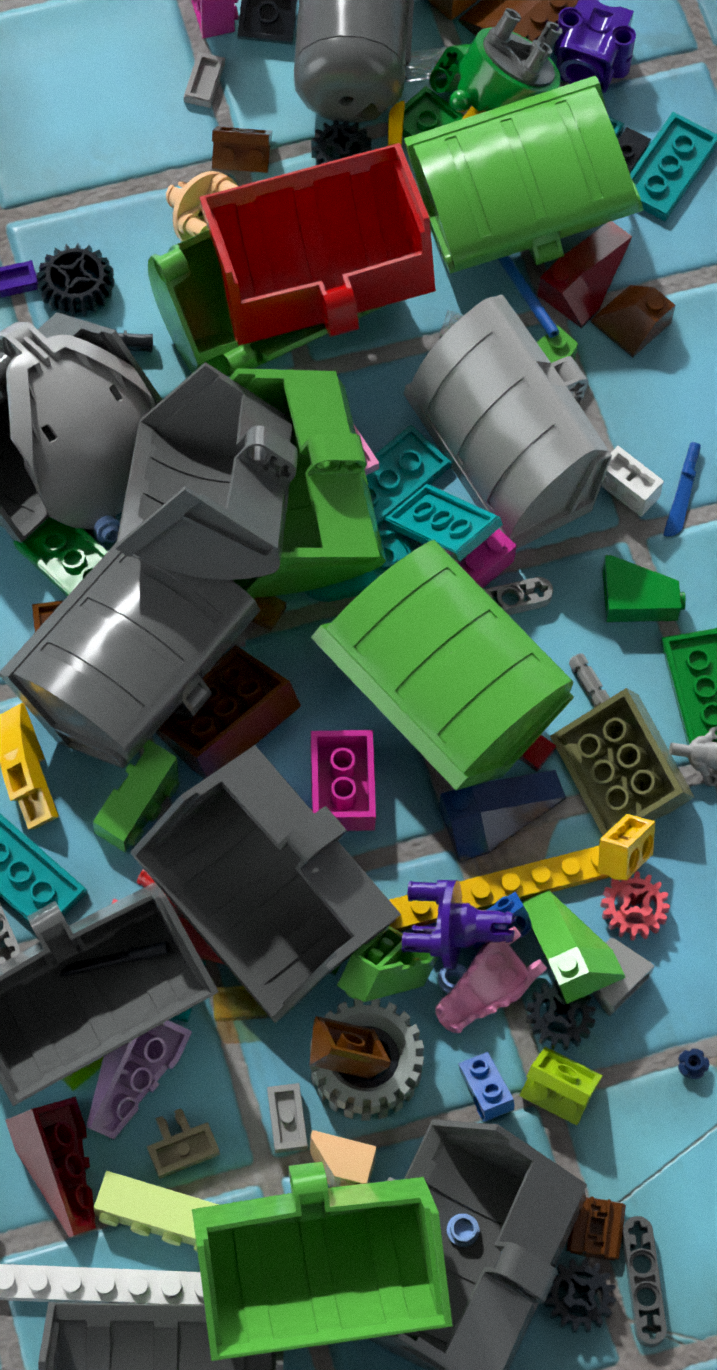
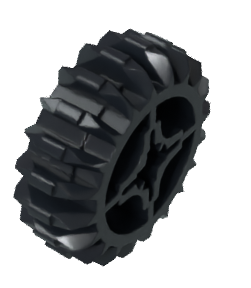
M77 243L75 248L70 249L66 244L63 251L55 247L54 256L46 254L45 262L40 263L39 272L36 276L38 293H40L44 304L49 303L51 311L59 309L61 314L70 312L72 317H75L76 313L81 312L86 317L88 310L96 313L98 305L105 307L107 303L106 298H111L112 289L115 286L114 270L110 266L107 257H102L100 250L92 252L90 245L85 249H81V245ZM87 269L92 271L98 279L93 278L92 274L87 273ZM53 282L59 283V286L63 287L65 291L59 290Z

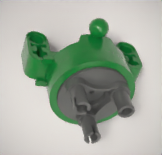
M507 8L496 27L484 28L479 31L472 44L450 46L445 49L430 74V86L436 93L454 91L450 96V105L457 112H464L471 105L478 111H489L556 89L560 85L561 78L556 65L550 59V55L552 54L553 45L563 30L562 28L557 30L559 25L549 21L546 23L538 39L531 42L513 32L517 23L520 22L521 16L515 10Z

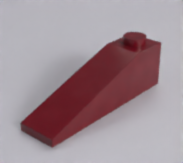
M612 221L604 224L564 254L563 257H560L540 277L537 295L582 328L600 310L604 297L613 282L614 275L632 240V236Z
M76 1096L33 1108L6 1119L5 1121L16 1153L68 1236L72 1237L95 1229L92 1189L87 1185L86 1169L90 1168L89 1157L84 1156L83 1140L87 1138V1132Z

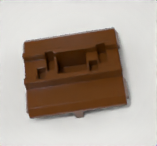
M593 1196L590 1198L586 1197L568 1238L566 1251L570 1252V1254L612 1261H615V1259L619 1260L626 1205L611 1201V1199L603 1200Z

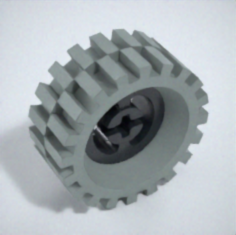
M354 999L353 1007L348 1008L345 1001L338 1005L336 1014H333L330 1010L324 1016V1018L374 1029L391 1061L388 1070L381 1077L374 1080L370 1079H373L376 1075L366 1079L310 1066L311 1080L313 1086H318L319 1097L322 1101L327 1098L329 1100V1108L337 1112L339 1107L344 1109V1117L353 1119L354 1113L362 1114L361 1121H370L371 1114L377 1113L379 1119L388 1116V1110L393 1109L396 1113L402 1109L403 1101L406 1099L409 1102L414 1096L415 1087L419 1086L424 1060L423 1040H419L420 1031L417 1025L410 1026V1016L405 1011L400 1016L396 1014V1005L389 1002L387 1007L383 1008L380 1007V999L371 1000V1005H363V1001Z

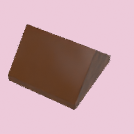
M320 1016L315 1017L310 1066L366 1079L389 1068L391 1061L374 1029Z

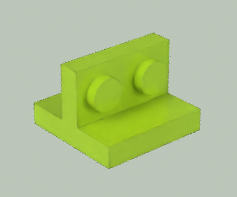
M545 1046L531 1065L526 1076L528 1078L519 1096L577 1126L603 1075Z

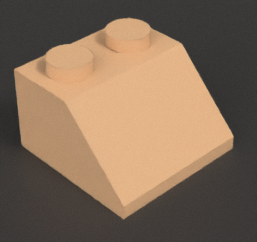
M312 1130L310 1137V1155L315 1162H323L327 1183L330 1188L370 1183L375 1164L376 1146Z

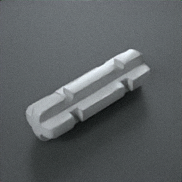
M579 653L570 659L569 665L573 672L578 674L576 676L587 695L592 697L591 702L594 707H597L610 697L606 690H602L603 685L592 667L587 665L589 662L585 655Z

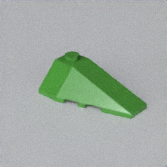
M544 891L522 901L529 913L531 928L567 1004L626 978L613 950L551 891Z

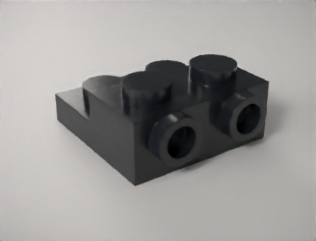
M241 0L238 39L293 45L299 0Z

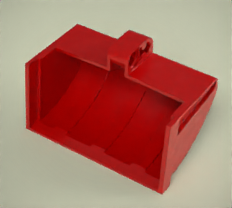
M400 143L199 197L201 209L217 253L232 328L238 346L321 323L325 324L330 337L359 329L358 313L436 291L430 218Z

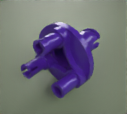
M437 880V883L409 881L408 901L436 902L438 905V917L436 927L413 925L412 931L414 933L403 932V953H430L432 957H442L443 966L446 970H455L461 948H469L477 942H513L515 931L496 929L495 924L512 925L515 922L514 913L478 910L470 903H463L461 885L458 880Z

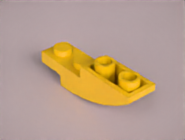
M20 703L0 714V766L10 801H18L27 828L37 829L59 816L39 764L45 760L26 706L24 703Z

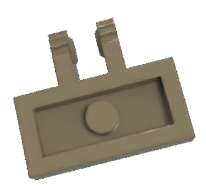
M180 1108L174 1112L176 1122L182 1132L171 1136L166 1119L163 1116L155 1118L163 1140L147 1146V1150L159 1179L220 1155V1150L208 1122L190 1129L184 1112Z

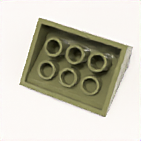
M628 688L620 691L550 735L603 836L626 814L653 821L671 813L695 798L672 755H669V749L640 696Z

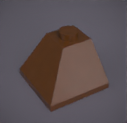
M629 285L591 319V323L633 358L672 323L676 305L655 287Z

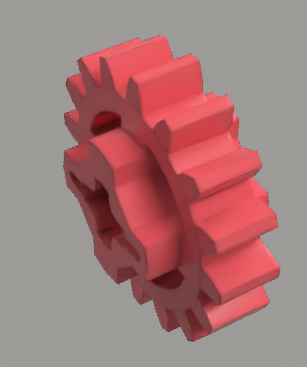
M636 871L633 878H629L627 881L621 880V882L612 879L610 884L612 888L605 887L603 895L606 898H603L600 907L606 909L603 911L602 918L611 919L608 926L610 930L616 927L620 929L619 937L628 932L630 933L631 940L634 941L636 935L640 933L645 940L648 938L649 930L657 934L660 929L659 924H665L667 920L665 913L669 912L670 905L663 902L667 900L668 893L659 892L662 886L661 882H657L654 885L650 883L652 875L649 874L645 879H640V873ZM616 897L618 898L617 902L621 905L618 911H616L614 904ZM652 900L656 907L655 914L652 913L653 910L649 906ZM642 902L640 908H639L638 906H635V905L640 904V903Z

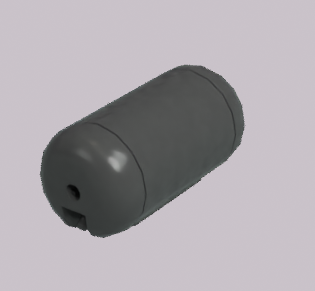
M299 0L294 60V86L298 96L309 110L322 118L332 121L361 123L377 119L389 106H393L399 101L404 90L405 67L411 62L414 0Z

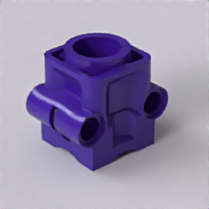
M578 0L575 8L567 7L561 10L558 17L559 27L557 30L562 28L563 32L554 45V53L557 57L556 67L560 73L561 80L571 84L596 76L600 82L602 93H605L612 78L619 79L627 76L630 72L636 32L631 27L634 11L621 6H606L598 0Z

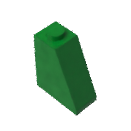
M605 555L602 576L606 622L678 621L680 611L685 610L686 607L685 592H680L678 580L618 557Z

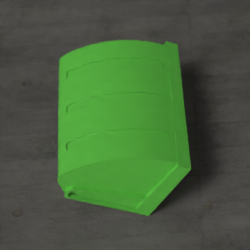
M596 76L404 138L418 190L430 218V229L450 274L524 250H529L534 263L539 265L564 256L561 238L643 211L640 195L630 176L620 144L607 114L600 82Z
M237 368L229 377L230 379L292 418L294 446L298 450L296 475L289 486L279 569L266 576L234 579L233 581L254 599L255 597L287 595L323 588L358 577L382 566L386 562L364 470L367 463L360 436L355 432L345 386L338 378L336 371Z
M435 540L425 543L395 563L366 587L332 623L320 625L311 636L314 642L455 790L502 778L574 698L570 693L574 683L573 680Z
M320 1161L289 1166L291 1193L192 1209L211 1361L453 1326L439 1212L424 1177L328 1188L323 1162Z

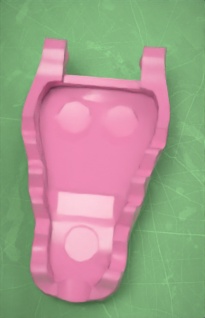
M516 927L508 929L515 931L513 942L516 941L521 935ZM487 942L479 950L471 965L451 992L436 1005L435 1014L439 1022L448 1031L461 1033L463 1028L475 1019L484 1018L489 1014L495 1013L498 1008L507 1007L512 1002L517 1001L547 967L541 960H537L526 967L510 946L513 942Z

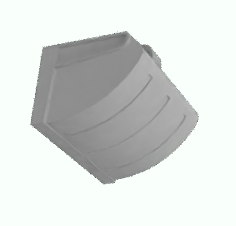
M503 295L489 297L481 301L461 317L429 351L420 364L413 381L405 385L404 396L442 454L452 462L451 468L476 506L501 518L503 525L499 529L517 545L516 549L592 511L612 455L579 406L584 397L588 379L571 356L551 363Z

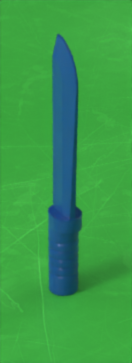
M691 442L663 536L677 535L683 528L692 485L696 476L694 469L701 449L699 443Z

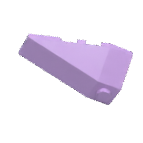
M168 1020L105 1055L86 1127L115 1139L138 1111V1104L149 1091L153 1093L159 1086L157 1081L168 1068L173 1069L178 1063L192 1031Z

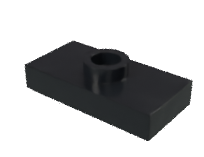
M626 127L618 142L630 173L650 145L651 138Z

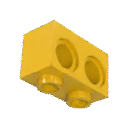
M626 814L599 839L598 873L608 875L614 880L627 881L653 855L655 821Z

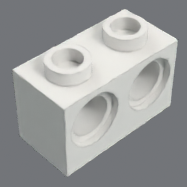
M617 446L611 452L612 458L601 486L642 517L660 498L664 481L621 447Z

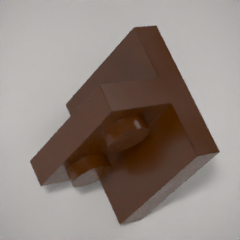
M216 126L212 130V169L268 173L273 131Z

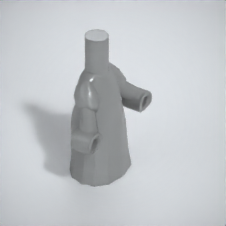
M717 726L711 728L705 736L695 738L690 745L671 743L669 746V755L688 757L691 766L696 771H700L704 784L708 787L717 784V775L709 770V768L717 770V742H712L717 739V735H715Z

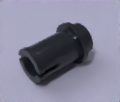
M124 330V333H118L129 351L152 353L153 334L127 333V330Z

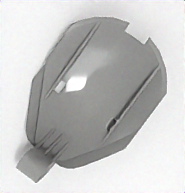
M15 322L0 331V352L7 354L12 359L6 370L11 440L24 458V467L49 516L62 524L77 529L94 530L95 523L101 517L111 515L116 519L115 515L123 510L139 421L155 407L154 399L135 368L108 351L71 335H55L46 338L31 323ZM45 425H48L55 435V439L49 442L41 429Z

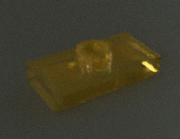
M244 986L217 988L218 993L213 995L215 1022L270 1018Z

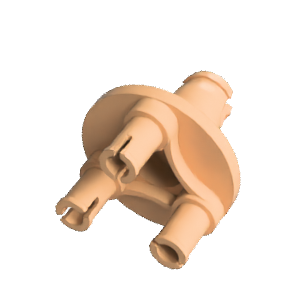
M209 171L197 175L188 183L179 181L178 186L182 188H177L173 185L168 187L166 201L174 208L173 227L179 240L182 242L208 230L199 197L238 187L232 178L220 172Z

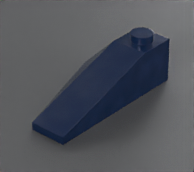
M556 770L483 782L459 790L441 793L439 810L460 863L489 854L497 848V845L510 836L516 835L534 819L537 820L564 801L566 796Z

